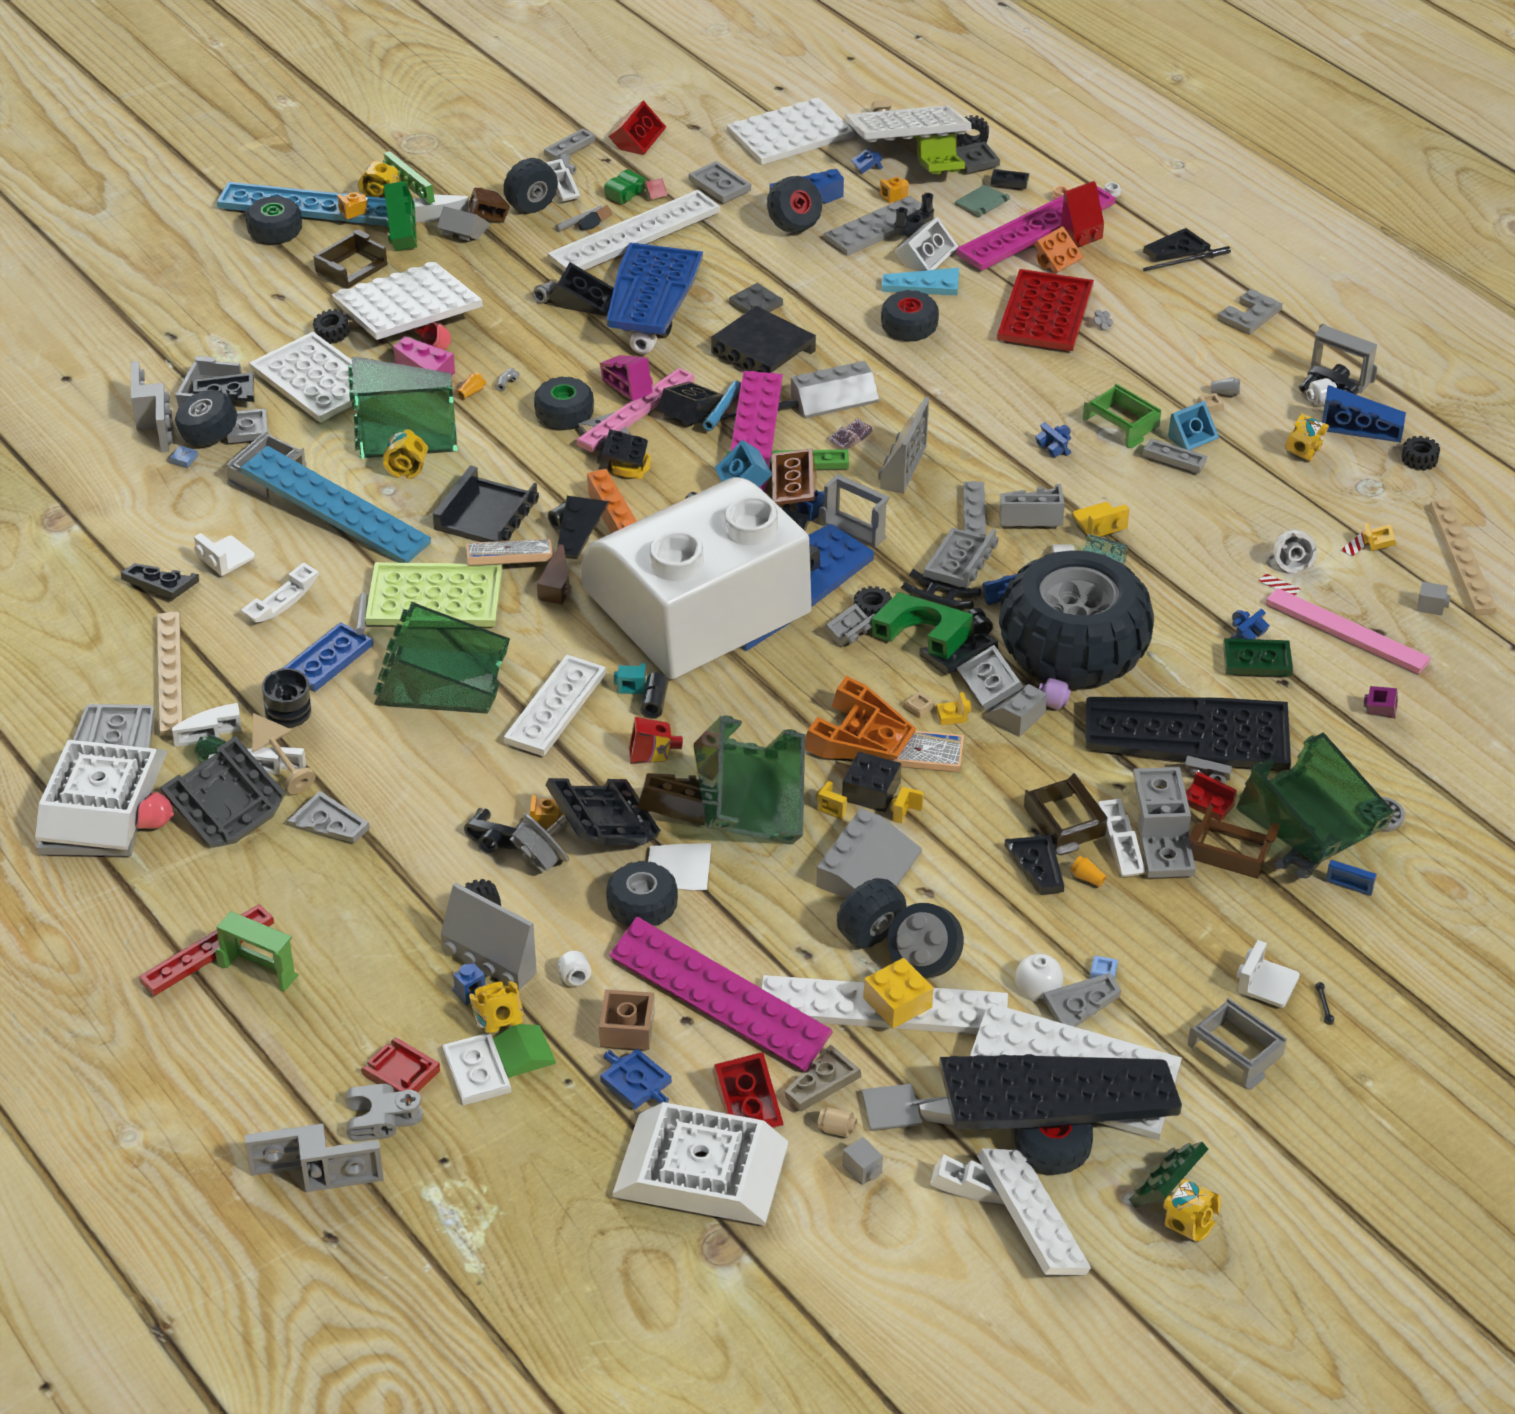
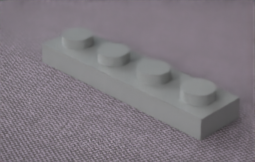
M964 482V531L986 536L984 482Z

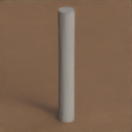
M597 206L555 225V228L559 232L580 223L586 215L595 212L602 206Z
M361 593L359 596L356 633L358 635L364 634L368 602V595L366 593Z

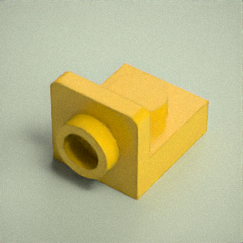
M959 692V699L956 702L937 704L936 711L940 724L948 725L967 722L968 713H971V703L969 699L966 700L964 692Z
M827 781L824 787H820L817 791V811L842 820L846 815L847 797L832 792L833 783Z

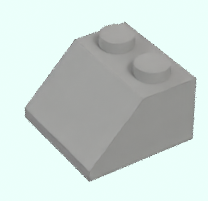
M443 206L437 228L441 229L444 235L453 237L455 234L459 235V238L462 240L470 241V239L477 240L489 227L490 223L476 214Z
M1030 684L1025 685L1019 691L991 707L983 714V718L1020 737L1046 713L1047 693Z

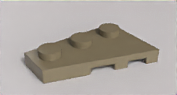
M830 1044L826 1048V1054L821 1059L817 1058L812 1063L813 1067L807 1073H802L785 1090V1096L798 1110L803 1111L861 1078V1069Z

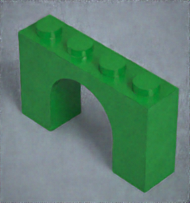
M900 592L871 618L873 637L890 642L909 626L916 624L935 626L936 628L927 636L928 654L948 659L974 632L973 614Z

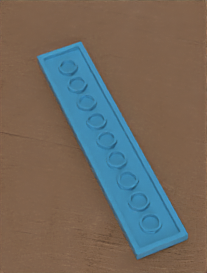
M228 182L217 201L218 208L247 212L250 205L256 200L258 201L261 198L270 196H282L291 199L299 206L302 217L365 223L368 225H384L388 227L386 200L380 197L366 196L368 200V205H366L367 213L350 219H346L339 211L337 195H348L342 193Z
M266 446L241 466V473L399 563H409L431 544L430 536L269 446Z

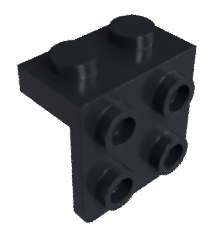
M609 429L607 439H602L596 461L597 464H600L599 470L607 469L610 459L641 467L648 440L640 436Z

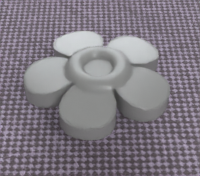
M1095 311L1094 315L1096 317L1093 320L1095 325H1100V328L1104 331L1113 325V320L1109 318L1110 313L1108 311Z

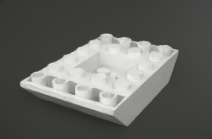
M67 740L39 803L36 840L127 850L136 830L139 805L150 795L167 755V750Z
M663 1102L638 1115L612 1195L616 1198L766 1226L787 1152L788 1141L763 1120ZM700 1151L707 1153L705 1157H697L694 1154Z

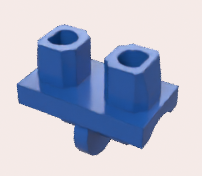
M1046 422L1040 425L1042 431L1035 437L1037 444L1043 448L1048 443H1051L1047 449L1054 458L1062 453L1066 456L1071 454V450L1067 448L1068 441L1071 440V429L1067 425L1056 426L1053 429Z
M1017 574L1007 575L994 581L983 582L982 587L986 604L991 605L1001 602L1010 580H1015Z
M1261 608L1249 618L1250 613L1248 611H1235L1232 614V625L1237 627V632L1231 636V639H1256L1257 635L1252 629L1259 636H1262L1270 627L1263 619L1266 612Z

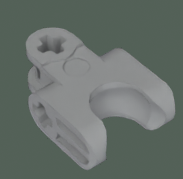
M376 1084L352 1087L348 1089L345 1095L346 1104L351 1110L368 1112L363 1116L354 1117L348 1122L347 1135L353 1141L388 1138L396 1133V1127L413 1126L423 1119V1110L420 1107L421 1097L414 1090L394 1092L391 1085Z

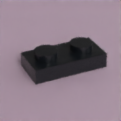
M993 169L990 185L1027 189L1029 173Z

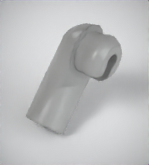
M565 153L561 154L558 159H562L565 168H568L571 174H575L577 167L570 164V156Z
M514 368L506 370L499 376L496 389L501 392L504 391L508 380L516 381L520 375L519 372L515 371Z

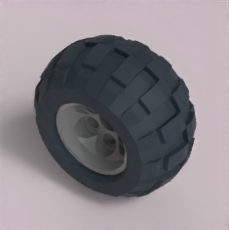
M1070 550L1046 554L1040 559L1029 562L1018 571L1015 580H1010L1002 597L999 625L1009 654H1012L1014 660L1017 661L1022 669L1030 675L1036 676L1044 682L1049 678L1066 682L1069 688L1097 687L1108 684L1116 678H1121L1131 671L1139 659L1143 657L1152 639L1154 613L1145 584L1135 576V573L1130 568L1102 554Z

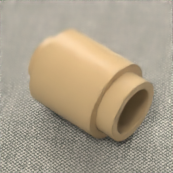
M830 1107L820 1111L818 1129H822L824 1133L849 1137L851 1133H855L857 1118H854L853 1112Z

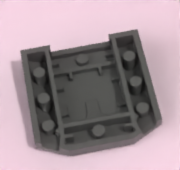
M236 736L218 747V753L183 777L177 775L160 787L165 797L209 848L235 844L273 818L285 797L283 789Z

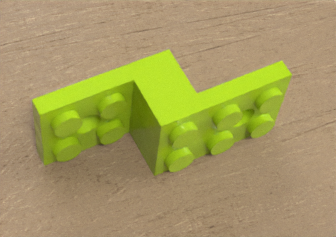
M949 132V135L939 136L938 133L931 134L930 137L913 135V138L917 140L918 163L931 172V174H941L945 170L954 173L959 172V169H965V161L956 155L955 132Z

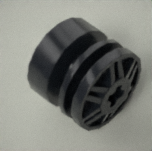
M291 668L278 669L268 674L262 682L265 717L287 728L302 725L311 715L308 678L299 670Z

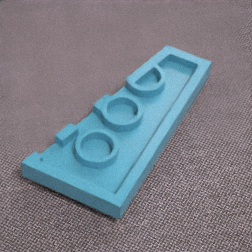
M959 268L883 274L882 292L917 290L926 294L957 296Z

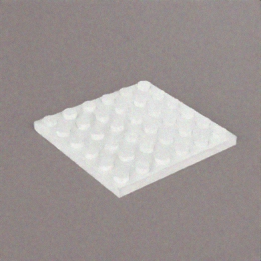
M949 105L845 114L846 122L864 140L867 139V142H876L878 138L895 140V137L901 136L903 139H911L913 135L930 137L931 134L938 133L939 136L949 135V132L965 134L966 131L971 130V122Z
M428 262L425 266L418 268L412 267L402 273H393L386 278H376L373 282L366 284L360 283L350 289H340L337 293L332 294L333 302L376 340L483 307L481 298L436 262Z

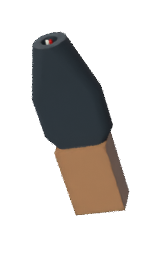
M605 205L595 212L586 215L578 225L581 231L593 229L600 222L613 215L609 206Z

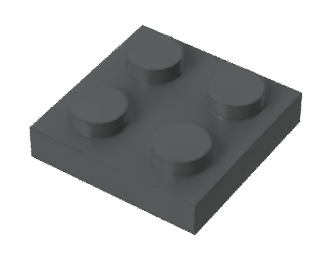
M985 141L956 148V155L965 161L964 170L967 173L1000 166V159Z
M755 283L729 297V304L744 314L755 306L771 312L783 305V299L759 283Z

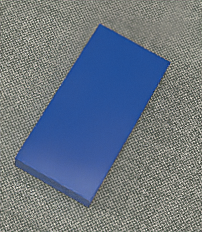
M1331 860L1328 865L1326 881L1371 896L1377 874Z

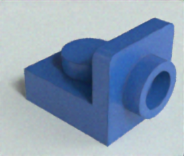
M869 147L851 160L862 174L874 165L879 169L883 168L880 162L882 161L881 156L877 151L873 152Z

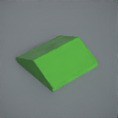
M518 1024L511 1026L493 1038L508 1078L556 1064V1060L540 1025Z

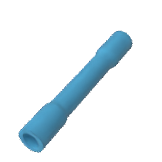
M735 380L728 387L723 398L703 422V427L706 430L711 431L720 421V417L733 399L740 393L741 382Z

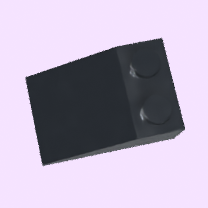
M569 262L549 300L565 309L606 316L609 311L614 287Z
M688 381L663 388L657 411L664 413V416L667 418H677L681 420L682 424L692 426L695 423L701 422V419L707 416L723 398V394Z

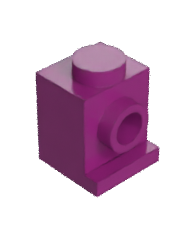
M1370 686L1369 694H1365L1364 707L1368 709V714L1396 718L1398 706L1397 688Z

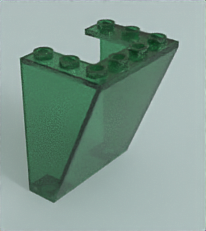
M352 357V365H348L349 397L353 410H357V414H354L355 451L359 450L360 459L384 457L389 438L404 430L413 431L415 435L427 444V454L458 451L451 373Z
M411 602L408 610L403 609L399 621L402 623H397L393 632L395 638H390L386 650L389 653L386 652L382 665L385 667L381 668L378 680H381V683L377 682L373 693L377 695L375 705L488 714L497 695L499 682H496L499 667L507 653L510 638Z
M720 716L694 742L693 746L706 827L793 845L803 836L805 734L797 733L793 729L783 730L767 747H761L755 743L737 742L729 737L742 725V721L731 716Z
M1324 732L1317 736L1311 735L1303 743L1302 751L1297 756L1298 760L1295 766L1287 772L1281 771L1271 780H1268L1267 777L1274 763L1272 759L1264 763L1259 762L1255 764L1251 769L1249 779L1245 782L1246 786L1239 796L1240 800L1236 807L1239 812L1267 831H1269L1272 823H1278L1280 829L1277 837L1316 864L1388 827L1395 813Z

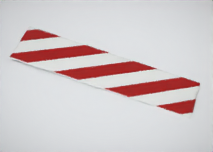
M1361 532L1341 551L1351 556L1359 552L1367 545L1365 544L1363 533Z
M1267 573L1259 580V582L1275 589L1279 588L1294 596L1301 590Z

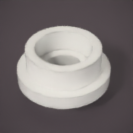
M1109 182L1103 188L1104 191L1114 197H1118L1121 194L1120 185L1115 182Z

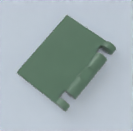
M983 185L956 200L955 205L975 214L977 217H981L983 214L1002 205L1004 201L1010 200V196Z

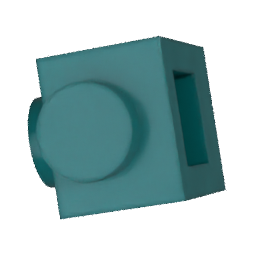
M641 663V666L619 665L618 671H614V685H618V694H644L646 684L645 663Z

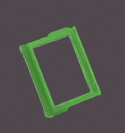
M1116 383L1115 387L1091 402L1087 403L1084 401L1083 420L1086 421L1098 414L1126 431L1125 445L1127 448H1134L1144 441V435L1160 426L1161 409ZM1116 403L1137 415L1140 419L1131 424L1107 409Z
M232 911L216 927L220 948H217L215 953L219 967L223 969L225 967L228 968L239 955L277 971L279 988L282 992L299 975L294 971L290 945L292 936ZM240 940L273 953V959L241 946Z

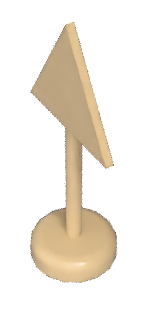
M253 713L252 753L271 743L291 772L285 781L287 791L290 794H298L308 789L315 781L316 775L314 772L306 767L296 770L276 742L277 739L289 734L292 730Z

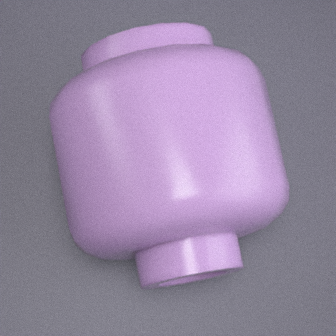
M1049 678L1045 684L1041 683L1039 690L1047 693V707L1056 710L1061 709L1062 706L1066 707L1071 693L1066 682Z

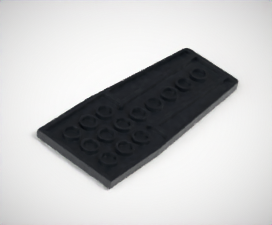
M1088 697L1086 699L1085 747L1089 750L1186 761L1187 756L1232 767L1290 770L1291 750L1288 702L1211 697Z
M1003 1054L997 1056L940 1057L939 1067L955 1130L1032 1128L1178 1116L1181 1114L1182 1103L1168 1063L1163 1059Z

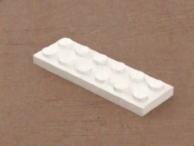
M566 655L505 734L504 743L545 756L605 676L606 667Z
M981 1149L977 1157L1044 1274L1086 1275L1091 1269L1089 1263L1040 1182L1038 1175L1032 1166L1026 1162L1027 1158L1019 1150Z

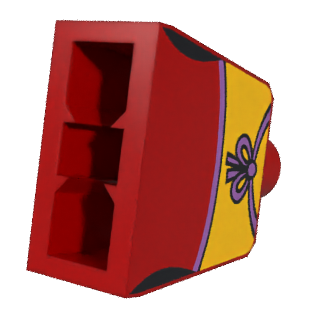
M640 717L634 718L628 748L630 764L665 762L668 759L669 749H682L683 737L671 735L668 722Z

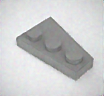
M321 791L313 796L288 820L290 827L355 843L370 829L369 822Z
M1107 973L1044 992L1043 1000L1056 1022L1076 1027L1119 998L1121 989L1111 973Z

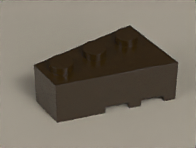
M646 774L637 808L705 826L717 777L710 776L709 780L697 779L695 775H689L688 779L675 778V774Z

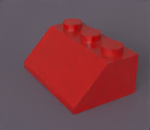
M643 100L625 115L608 137L620 150L644 155L665 130L666 125Z

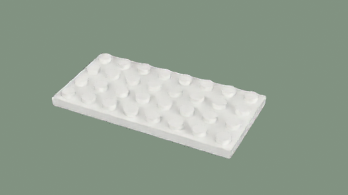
M989 1002L970 1055L1033 1054L1035 1056L1163 1059L1168 1063L1174 1083L1182 1059L1168 1053ZM1165 1117L1098 1123L1159 1140Z

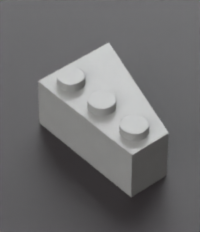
M1055 484V488L1044 490V487H1037V491L1026 493L1025 490L1000 494V526H1063L1064 498L1061 484Z

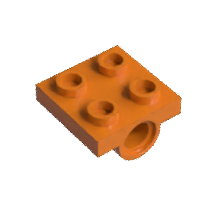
M1063 226L1034 243L1039 251L1036 256L1038 264L1044 269L1050 267L1054 274L1061 272L1083 258V255Z

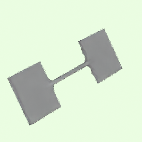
M912 1084L862 1089L871 1130L921 1125L918 1111L920 1105L947 1099V1097L918 1100L915 1097Z

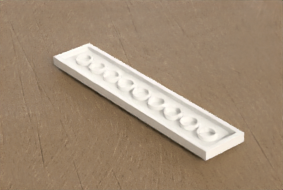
M696 190L549 252L548 260L563 272L569 262L586 270L624 254L630 242L639 244L650 243L719 213L720 206L702 192Z
M763 976V990L820 1023L891 1028L864 1000V982ZM934 988L932 1008L899 1025L896 1029L978 1034L988 1002L1007 1007L1008 993Z

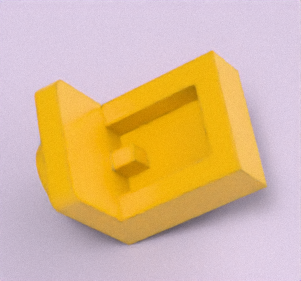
M1369 522L1365 523L1366 531L1362 533L1365 544H1370L1371 551L1396 545L1392 525L1370 529Z
M901 787L897 798H893L890 811L893 812V822L902 823L908 808L921 811L923 808L924 792Z

